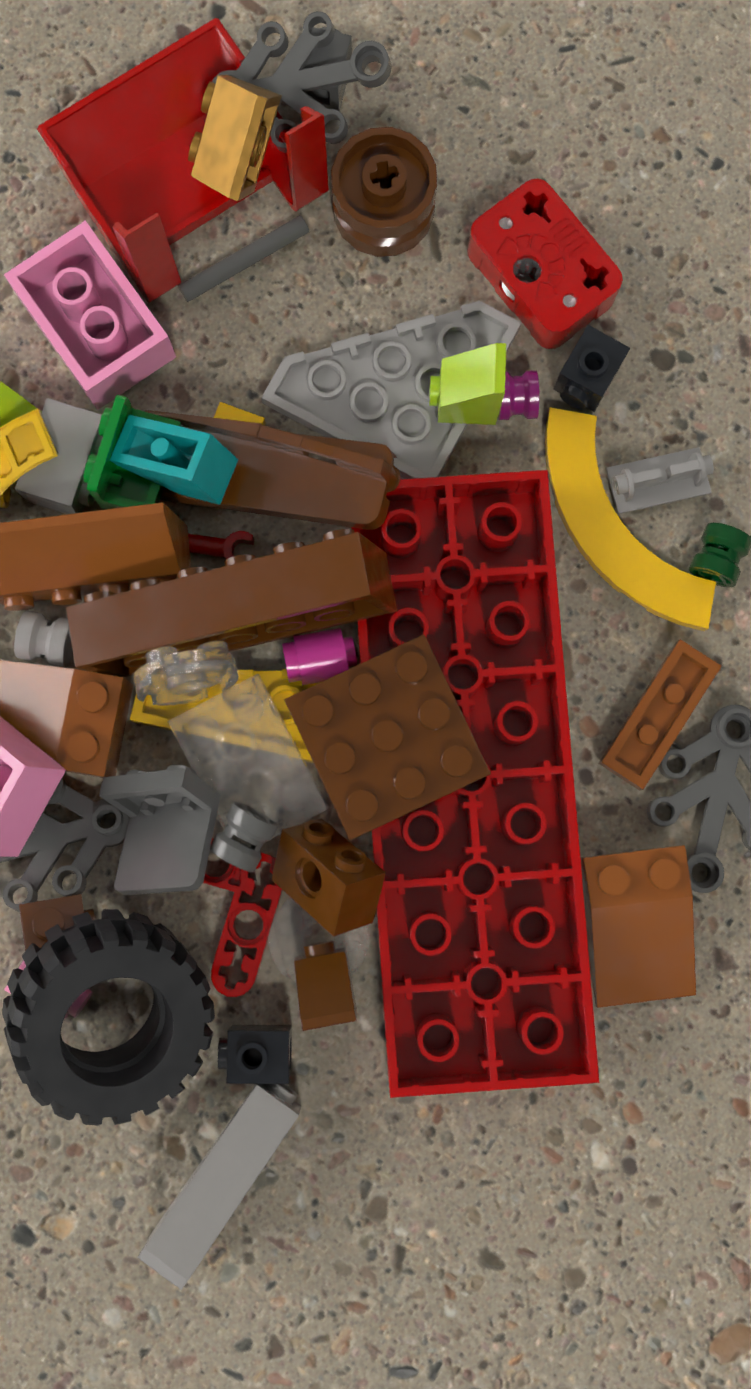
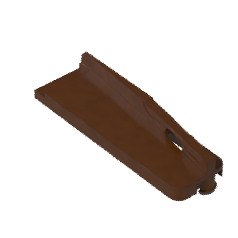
M144 410L148 413L179 421L184 428L212 434L238 459L220 505L180 495L165 487L160 498L163 501L374 530L379 528L387 517L390 501L386 498V494L395 490L400 483V472L393 465L394 458L397 457L383 444L295 434L263 426L261 423ZM309 453L333 459L336 461V464L309 457Z

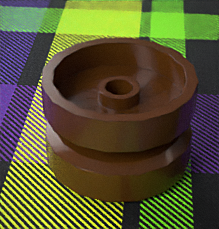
M394 127L370 128L352 136L338 151L331 169L334 221L342 238L357 251L375 257L397 256L415 248L428 234L435 213L437 170L430 151L413 134Z

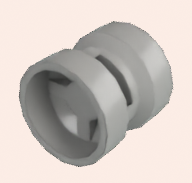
M26 610L20 618L15 634V656L29 661L46 657L50 665L67 668L73 658L68 619L60 617L52 623L42 613Z

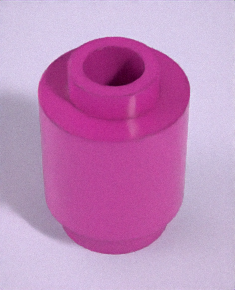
M341 628L293 636L294 641L282 643L289 683L301 681L302 686L319 683L348 670V667L357 666L353 637H343Z

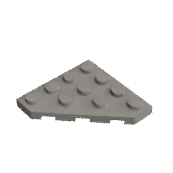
M479 300L462 305L460 310L434 317V314L396 324V328L370 336L369 333H364L333 342L331 347L307 354H304L302 351L288 355L283 358L261 397L262 403L325 437L386 445L396 455L397 458H394L393 465L399 470L400 476L405 479L439 477L468 424L438 423V406H429L430 376L440 375L443 358L494 343H506L507 354L520 330L522 322Z

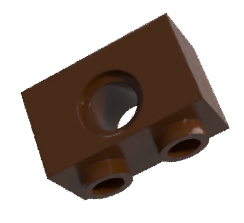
M321 818L282 829L271 880L335 937L373 923L386 872L370 860L364 852L357 849L338 833L332 825Z

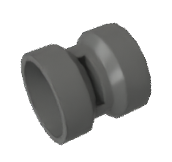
M234 801L226 815L228 824L223 832L216 834L211 843L210 850L224 861L240 869L254 872L262 858L260 852L262 845L273 838L279 825L263 813Z

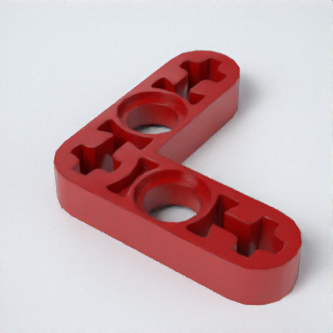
M261 852L262 858L256 869H260L263 862L271 864L270 873L273 874L276 857ZM230 864L227 872L220 877H212L205 872L203 883L234 892L212 964L211 980L219 993L226 997H238L248 992L258 977L283 890L276 883L275 885L267 884L264 887L261 899L272 900L269 910L256 902H241L243 891L250 896L254 895L257 880L250 877L249 871ZM253 910L262 918L263 930L258 937L245 939L236 932L235 920L242 911ZM229 940L243 948H257L255 958L248 953L244 954L241 970L248 973L247 981L239 980L235 987L227 985L228 976L221 973L222 966H230L233 963L237 950H227Z

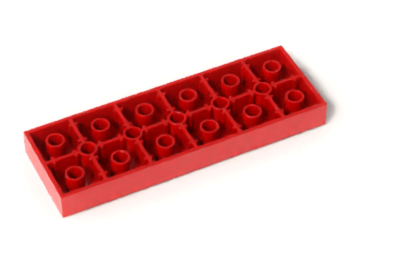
M548 470L400 479L398 487L386 494L390 504L387 517L379 528L367 530L351 527L354 533L359 532L386 552L397 606L396 612L357 621L360 664L424 634L491 774L372 830L374 863L386 872L377 905L390 1098L600 1083Z

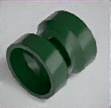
M715 522L708 523L701 537L704 544L700 553L694 555L689 571L694 576L716 581L717 586L734 587L741 573L738 567L740 559L747 556L751 548V536L730 525Z

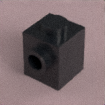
M587 325L559 373L553 390L559 392L561 399L568 405L576 409L583 410L587 408L595 412L622 366L630 347Z
M232 1025L227 1031V1038H219L218 1069H227L226 1084H289L292 1072V1025Z

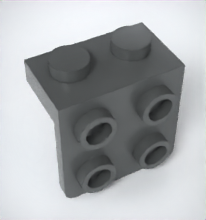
M171 765L166 770L153 772L130 770L126 772V775L103 777L99 796L130 817L115 878V889L123 895L197 890L204 881L221 794L199 778L195 770L182 765Z

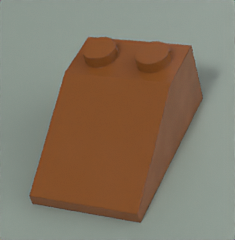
M0 660V716L66 769L65 772L99 778L116 776L133 684L124 677L72 668Z
M685 845L580 857L589 962L596 1007L696 995L693 895Z

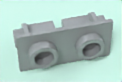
M700 447L606 468L617 515L712 493L707 475L714 472L713 461L710 455L702 456Z

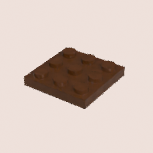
M424 634L284 699L350 841L491 774Z

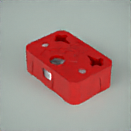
M531 179L525 182L472 223L467 248L470 261L477 270L481 271L494 287L495 292L508 308L516 314L529 330L530 335L541 347L556 349L574 337L578 331L612 307L623 281L620 269L546 181ZM517 276H529L533 279V282L529 283L527 280L520 281Z

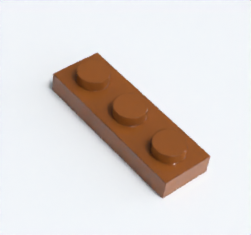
M681 639L678 640L598 764L636 789L644 790L722 666Z

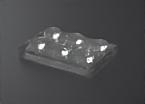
M259 674L167 721L189 764L196 771L197 776L221 794L217 817L224 830L228 824L226 815L234 801L247 805L274 820L279 826L273 838L280 835L282 829L299 825L329 808Z

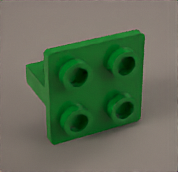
M116 395L112 408L106 407L101 416L99 435L102 436L98 453L97 455L91 454L84 470V482L87 483V490L103 510L159 503L164 489L163 486L110 461L128 415L182 427L181 422L134 409L128 397Z

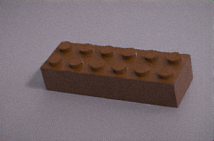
M338 529L324 534V541L305 546L303 542L283 543L274 547V554L259 558L252 554L237 555L226 559L224 567L208 571L206 567H192L179 571L177 573L178 579L162 583L158 579L137 581L130 585L131 591L116 595L111 591L88 594L84 596V603L66 607L75 667L101 674L128 677L142 672H149L396 612L397 606L386 552L359 532L354 533L353 529Z

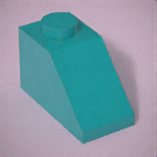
M128 415L110 461L180 495L220 505L238 459L210 433Z

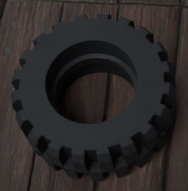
M103 909L101 919L92 920L89 913L85 912L72 916L75 925L63 931L56 924L44 932L48 941L41 948L32 943L23 953L22 958L26 967L24 970L19 968L13 969L7 983L11 996L3 999L2 1015L6 1024L4 1033L16 1071L22 1083L28 1085L31 1096L41 1106L51 1104L54 1114L66 1120H72L76 1113H79L82 1123L85 1125L99 1126L105 1117H111L114 1125L130 1122L132 1113L143 1110L145 1116L160 1109L157 1104L158 1101L167 1095L174 1099L185 1089L181 1082L185 1076L189 1074L193 1077L197 1074L203 1064V1060L198 1053L200 1049L207 1050L210 1048L213 1031L207 1023L212 1022L215 1018L214 1002L208 996L211 988L197 962L185 946L161 923L153 925L148 916L136 912L131 913L128 919H125L119 909ZM114 978L138 979L152 987L153 1005L149 1017L137 1034L124 1044L105 1051L90 1052L71 1047L63 1041L61 1027L65 1015L73 1002L90 987Z

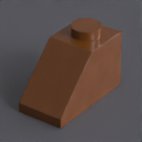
M333 940L303 946L305 955L296 956L294 959L302 1030L306 1031L357 1021V1007L346 947L335 949Z

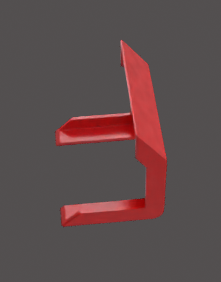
M218 18L207 22L48 119L37 128L78 199L148 303L182 283L170 245L245 199L243 198L239 201L230 199L193 178L191 174L194 163L188 161L193 137L196 132L203 133L207 114L201 111V107L209 82H212L223 71L237 70L245 59V56ZM308 106L301 108L302 123L291 130H283L279 135V142L286 143L287 153L278 150L270 136L253 192L255 193L273 182L294 211H298L329 191L324 115ZM277 111L276 117L278 119H283Z

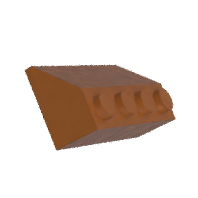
M164 503L0 523V604L4 605V609L9 611L33 609L35 601L51 599L54 605L78 604L82 602V596L91 593L111 591L116 595L130 591V585L134 582L158 579L162 583L178 579L177 573L179 571L191 568L188 526Z

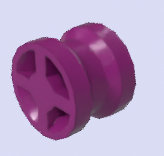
M506 371L505 394L498 420H509L513 415H523L526 419H537L540 402L537 371H525L522 376H512Z

